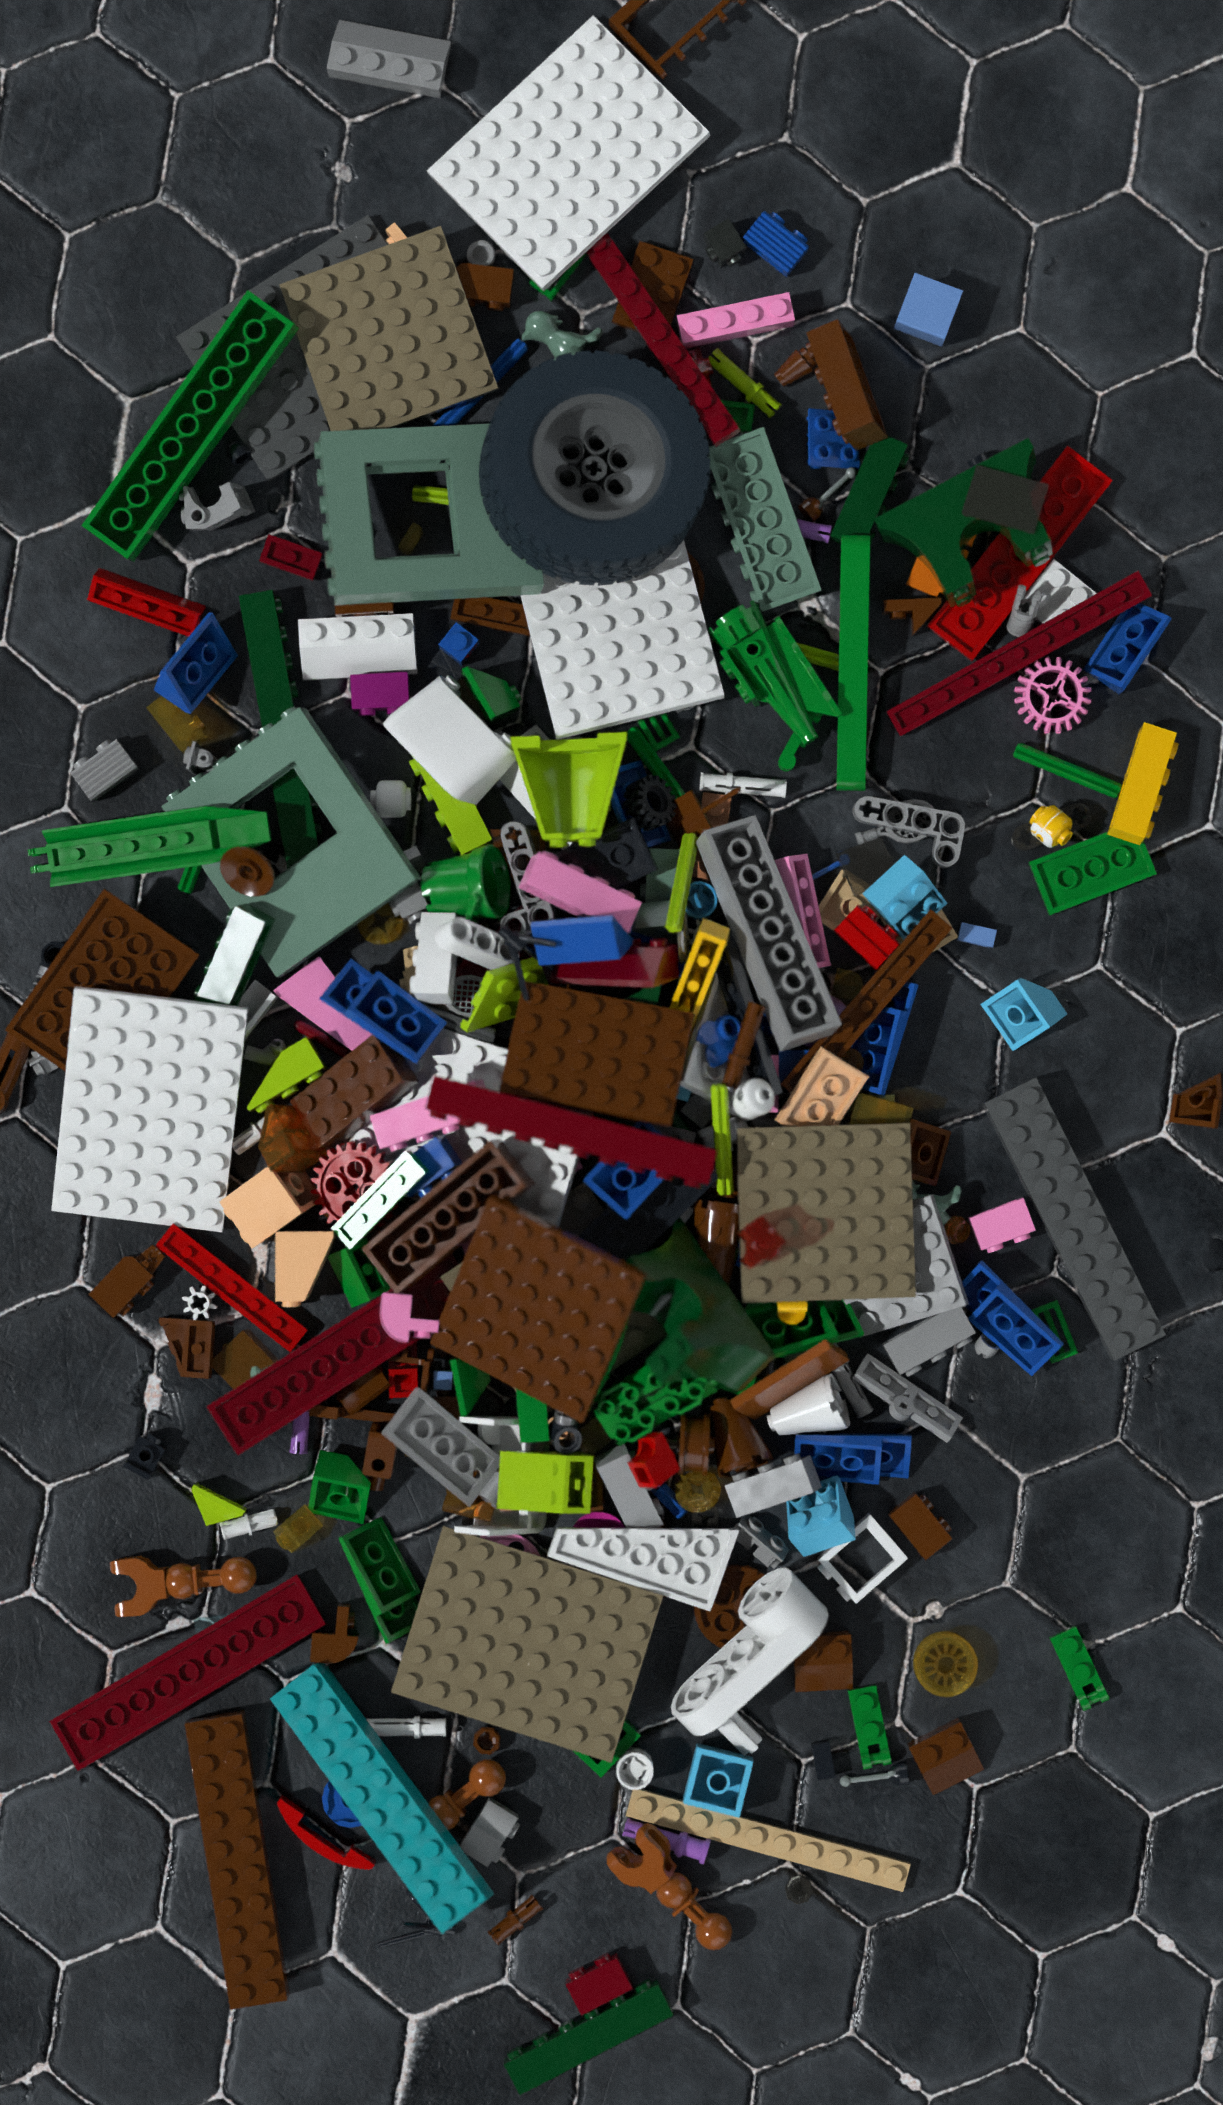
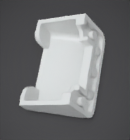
M449 675L447 677L439 676L391 713L383 722V725L450 795L460 801L477 805L516 761L511 737L506 733L500 735L493 732L460 698L461 693L458 689L461 686L454 678Z

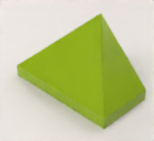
M195 1483L191 1489L206 1526L243 1516L247 1510L246 1507L198 1483Z

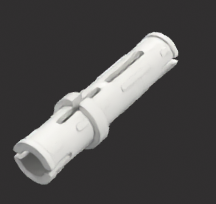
M701 772L699 791H716L727 794L739 787L741 789L740 794L785 798L787 781L786 779L733 776V773L729 772L726 775Z
M414 1716V1718L366 1719L378 1736H414V1739H420L421 1736L446 1737L447 1733L446 1718L427 1719L421 1718V1716Z

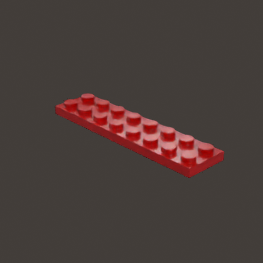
M1067 446L1030 493L1033 508L1051 540L1053 554L1049 556L1050 559L1040 566L1035 567L1033 564L1027 567L1014 553V548L1009 539L999 533L971 569L976 595L972 596L973 600L962 607L957 605L950 607L948 601H946L927 627L972 662L1012 611L1018 586H1026V591L1030 588L1113 480Z

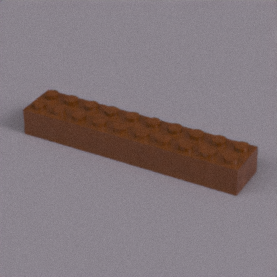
M245 1710L187 1719L185 1730L230 2010L287 2001L290 1995Z

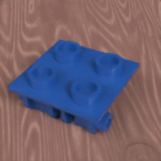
M809 408L807 417V463L810 469H821V467L844 469L853 467L860 469V450L856 451L850 443L846 444L842 435L838 436L832 420L836 419L833 410Z

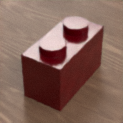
M605 1953L594 1960L595 1964L585 1969L581 1966L568 1973L569 1978L566 1979L565 1985L581 2016L633 1989V1984L617 1953L612 1956L609 1953Z

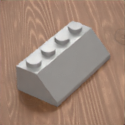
M339 20L327 64L328 76L440 98L451 41Z

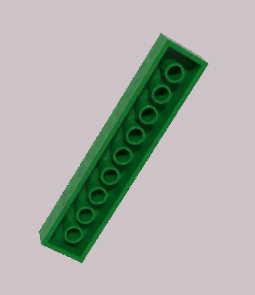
M247 290L81 526L126 559L134 562L179 499V494L184 492L183 487L188 486L297 333L299 327Z

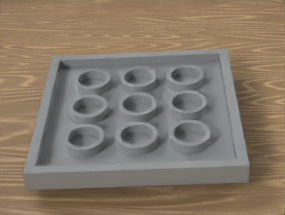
M933 1194L913 1200L916 1297L859 1299L850 1303L864 1331V1336L969 1304Z

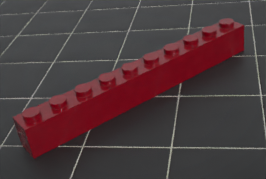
M436 1075L433 1077L425 1110L430 1111L429 1117L446 1121L447 1116L459 1118V1125L475 1128L476 1123L487 1126L486 1132L503 1136L504 1131L515 1133V1140L531 1144L532 1138L544 1141L542 1147L559 1151L560 1146L572 1149V1155L588 1158L589 1153L600 1156L599 1162L616 1166L617 1161L628 1163V1170L643 1174L645 1168L657 1171L655 1177L669 1181L673 1180V1176L685 1179L684 1185L699 1189L702 1183L709 1184L717 1150Z

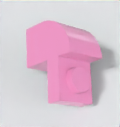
M382 1293L380 1322L384 1331L392 1339L401 1343H407L409 1332H414V1338L431 1339V1334L438 1333L439 1321L410 1318L412 1295Z

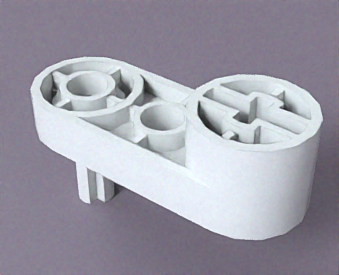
M778 1568L767 1573L747 1591L738 1609L739 1618L746 1626L683 1683L674 1696L671 1705L672 1714L693 1735L703 1736L718 1729L744 1756L748 1752L754 1753L759 1748L757 1744L762 1741V1737L737 1711L815 1641L828 1619L827 1608L787 1568Z

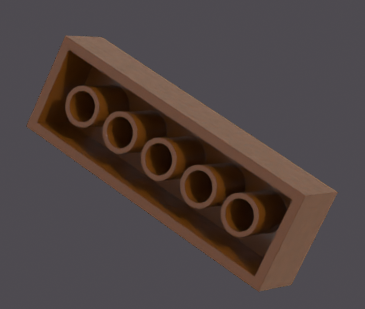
M501 1139L490 1140L366 1244L362 1250L396 1294L407 1292L474 1236L491 1195L494 1194L513 1204L531 1189L535 1182Z

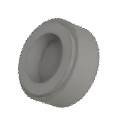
M479 240L469 246L467 250L469 264L492 266L495 262V250L489 242Z

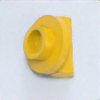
M807 1301L777 1302V1316L782 1322L794 1325L804 1319L807 1312Z

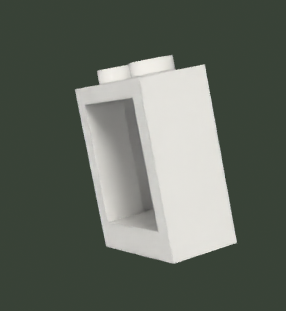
M867 1513L855 1524V1536H858L867 1528L893 1560L855 1592L829 1562L832 1557L850 1542L826 1549L817 1557L821 1563L817 1568L828 1580L833 1577L840 1585L836 1590L847 1602L852 1599L856 1604L908 1559L870 1513Z

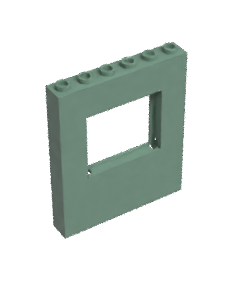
M490 424L320 432L318 442H314L315 459H320L321 469H317V485L323 486V496H320L319 505L320 513L326 516V523L322 524L323 540L328 541L329 551H325L326 568H331L332 578H328L329 596H334L335 605L537 595L541 593L544 586L543 571L541 569L537 571L526 564L524 558L521 560L511 551L512 547L510 545L507 546L499 537V530L495 531L490 522V514L486 513L482 501L483 497H481L479 484V462L484 438ZM445 471L454 554L376 558L367 475Z
M295 706L282 713V720L275 725L269 723L257 732L259 736L251 742L248 739L235 747L236 753L231 757L223 756L212 764L214 769L206 775L202 772L189 781L191 785L183 791L178 789L166 797L168 802L161 806L164 812L202 806L237 809L294 768L324 812L337 834L275 877L272 888L262 896H246L231 888L221 874L220 861L201 865L230 909L247 903L276 919L261 952L262 957L276 977H283L421 880L420 875L308 710L301 707L296 709Z

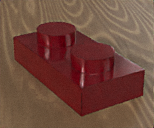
M268 534L259 562L314 581L323 554Z

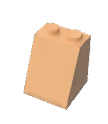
M291 1152L267 1166L219 1202L224 1208L225 1215L234 1222L240 1231L241 1238L253 1249L274 1235L275 1232L280 1231L314 1207L313 1202L319 1198V1195L311 1193V1190L317 1187L311 1182L310 1177Z
M334 1231L275 1232V1301H282V1307L302 1306V1301L309 1299L337 1237Z

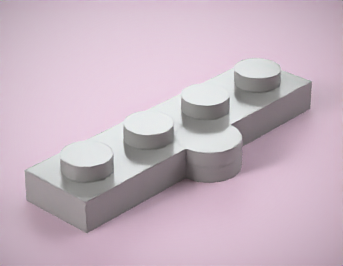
M870 1354L864 1357L852 1377L853 1380L889 1403V1412L894 1419L904 1421L911 1418L946 1443L952 1438L963 1417Z

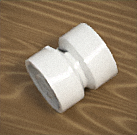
M629 1748L616 1762V1775L619 1782L630 1790H639L646 1787L653 1777V1761L651 1756L641 1748Z

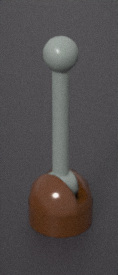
M848 468L845 472L846 474L819 499L809 497L798 505V509L803 516L810 522L816 521L822 514V503L849 478L856 477L857 471L855 468Z

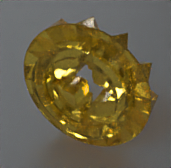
M389 902L376 911L381 917L392 916L385 922L386 933L379 926L369 929V926L375 922L374 913L358 923L360 934L370 943L377 945L388 944L394 941L402 930L403 919L401 915L395 917Z
M690 1471L685 1475H681L678 1484H675L676 1499L680 1506L689 1512L700 1513L711 1509L718 1502L721 1494V1486L714 1473L712 1474L708 1471L707 1477L702 1476L701 1472ZM691 1484L698 1487L703 1484L702 1489L705 1496L697 1492L692 1495Z

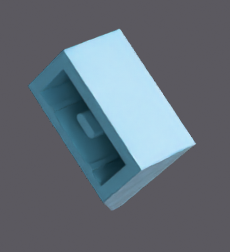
M905 855L863 893L875 911L902 940L907 937L930 909L937 914L947 904L923 870Z
M838 1476L820 1481L822 1487L814 1493L786 1502L789 1540L803 1557L856 1540L854 1515Z

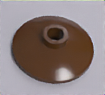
M233 847L227 850L221 858V874L227 884L235 891L246 896L257 897L266 894L272 888L275 879L273 868L269 861L259 852L248 847Z

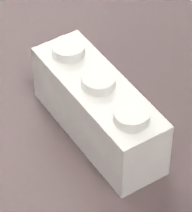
M421 912V922L416 923L415 935L419 942L418 949L413 951V965L416 966L415 976H411L410 991L414 993L416 999L422 1004H453L457 955L438 946L435 940V931L439 926L458 918L456 913Z

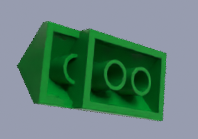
M844 1300L807 1301V1312L804 1319L794 1325L786 1324L778 1318L777 1302L745 1310L776 1356L774 1358L809 1350L824 1340L833 1344L864 1336V1331L850 1303L846 1305Z
M379 1517L338 1539L383 1639L388 1644L410 1632L419 1604L415 1596L420 1594L421 1591L382 1517Z

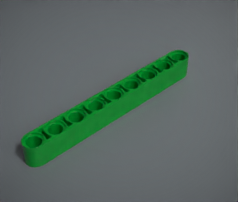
M841 535L838 708L842 715L838 717L837 791H865L870 535Z

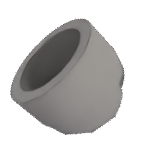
M983 1333L975 1343L976 1353L978 1355L982 1353L983 1358H991L999 1350V1347Z

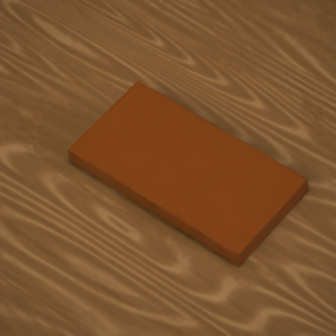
M824 1340L731 1399L730 1402L736 1411L756 1420L769 1412L775 1405L822 1376L829 1374L850 1359L845 1351Z

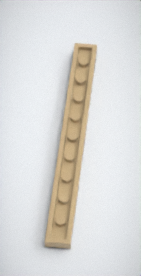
M644 1789L632 1790L626 1811L627 1817L684 1831L696 1836L901 1892L904 1891L911 1865L910 1862L740 1816L738 1818L683 1804V1800Z

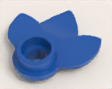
M723 1015L718 1017L716 1021H707L700 1026L696 1033V1041L706 1045L705 1058L712 1068L724 1064L727 1061L728 1054L733 1051L741 1027L739 1020L733 1016Z

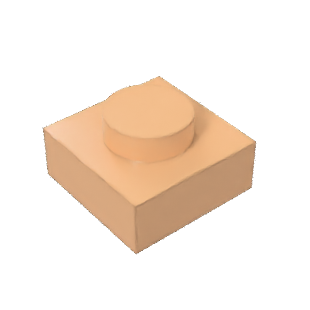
M395 222L386 229L387 236L389 237L386 239L388 245L407 238Z

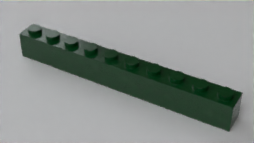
M273 590L239 595L262 728L269 723L275 725L281 721V714L295 706L293 698L298 697L296 681H290L288 671L293 669L291 653H285L283 642L288 641L286 625H280L278 614L283 613L281 597H275ZM294 768L272 783L287 869L319 847L318 839L323 838L321 822H315L313 810H318V804Z

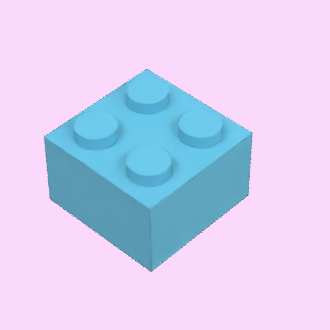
M696 1743L683 1795V1804L740 1818L753 1765V1757Z

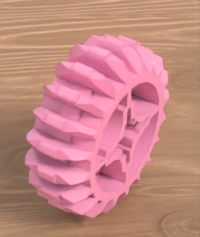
M1046 657L1044 659L1045 667H1042L1038 660L1034 661L1033 665L1036 671L1034 672L1030 667H1026L1024 672L1029 678L1019 676L1017 679L1024 687L1018 686L1014 688L1015 693L1022 694V697L1014 699V703L1024 704V707L1020 708L1017 713L1022 715L1027 712L1029 716L1025 718L1024 723L1028 724L1034 719L1036 723L1033 726V730L1035 731L1040 728L1041 724H1044V734H1049L1051 726H1054L1056 734H1060L1061 724L1064 725L1067 731L1071 730L1072 724L1070 720L1075 724H1079L1081 719L1077 713L1081 715L1088 713V710L1082 707L1081 704L1088 705L1091 703L1090 698L1083 697V694L1091 692V687L1082 688L1081 684L1088 681L1087 676L1078 679L1077 675L1082 669L1078 667L1071 672L1069 669L1072 666V661L1070 660L1067 661L1064 667H1061V657L1056 658L1054 665H1051L1050 657ZM1046 673L1059 674L1051 685L1039 684L1034 681L1038 676ZM1066 678L1071 682L1075 690V702L1070 700L1071 698L1064 693L1063 686ZM1059 683L1056 696L1060 698V701L1057 702L1055 699L1046 708L1049 702V695L1046 693V690L1050 692ZM1030 689L1035 691V694L1042 699L1039 713L1031 703ZM1054 706L1066 707L1071 710L1069 714L1061 718L1047 717Z

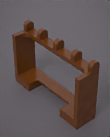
M629 0L609 19V27L655 76L658 74L664 79L667 73L662 66L672 56L675 55L683 62L686 56L680 49L694 36L703 43L707 37L701 30L712 19L717 17L722 23H725L728 17L722 10L732 1L734 3L737 1L743 6L747 0H722L657 61L625 29L637 17V12L650 0Z
M410 1346L402 1350V1355H394L387 1360L423 1365L421 1390L430 1396L435 1349H428L426 1359L410 1357ZM322 1402L309 1410V1416L329 1419L343 1417L388 1424L397 1413L361 1408L351 1416L344 1405Z

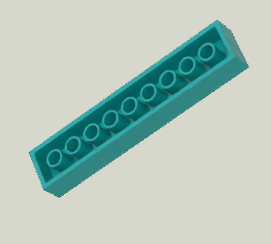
M325 1663L313 1664L270 1698L441 1934L452 1928L494 1895L486 1881Z

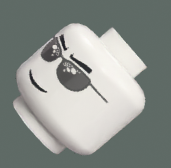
M756 1078L740 1083L738 1088L733 1090L731 1099L736 1113L743 1118L753 1119L771 1111L774 1106L775 1097L771 1086L765 1080Z

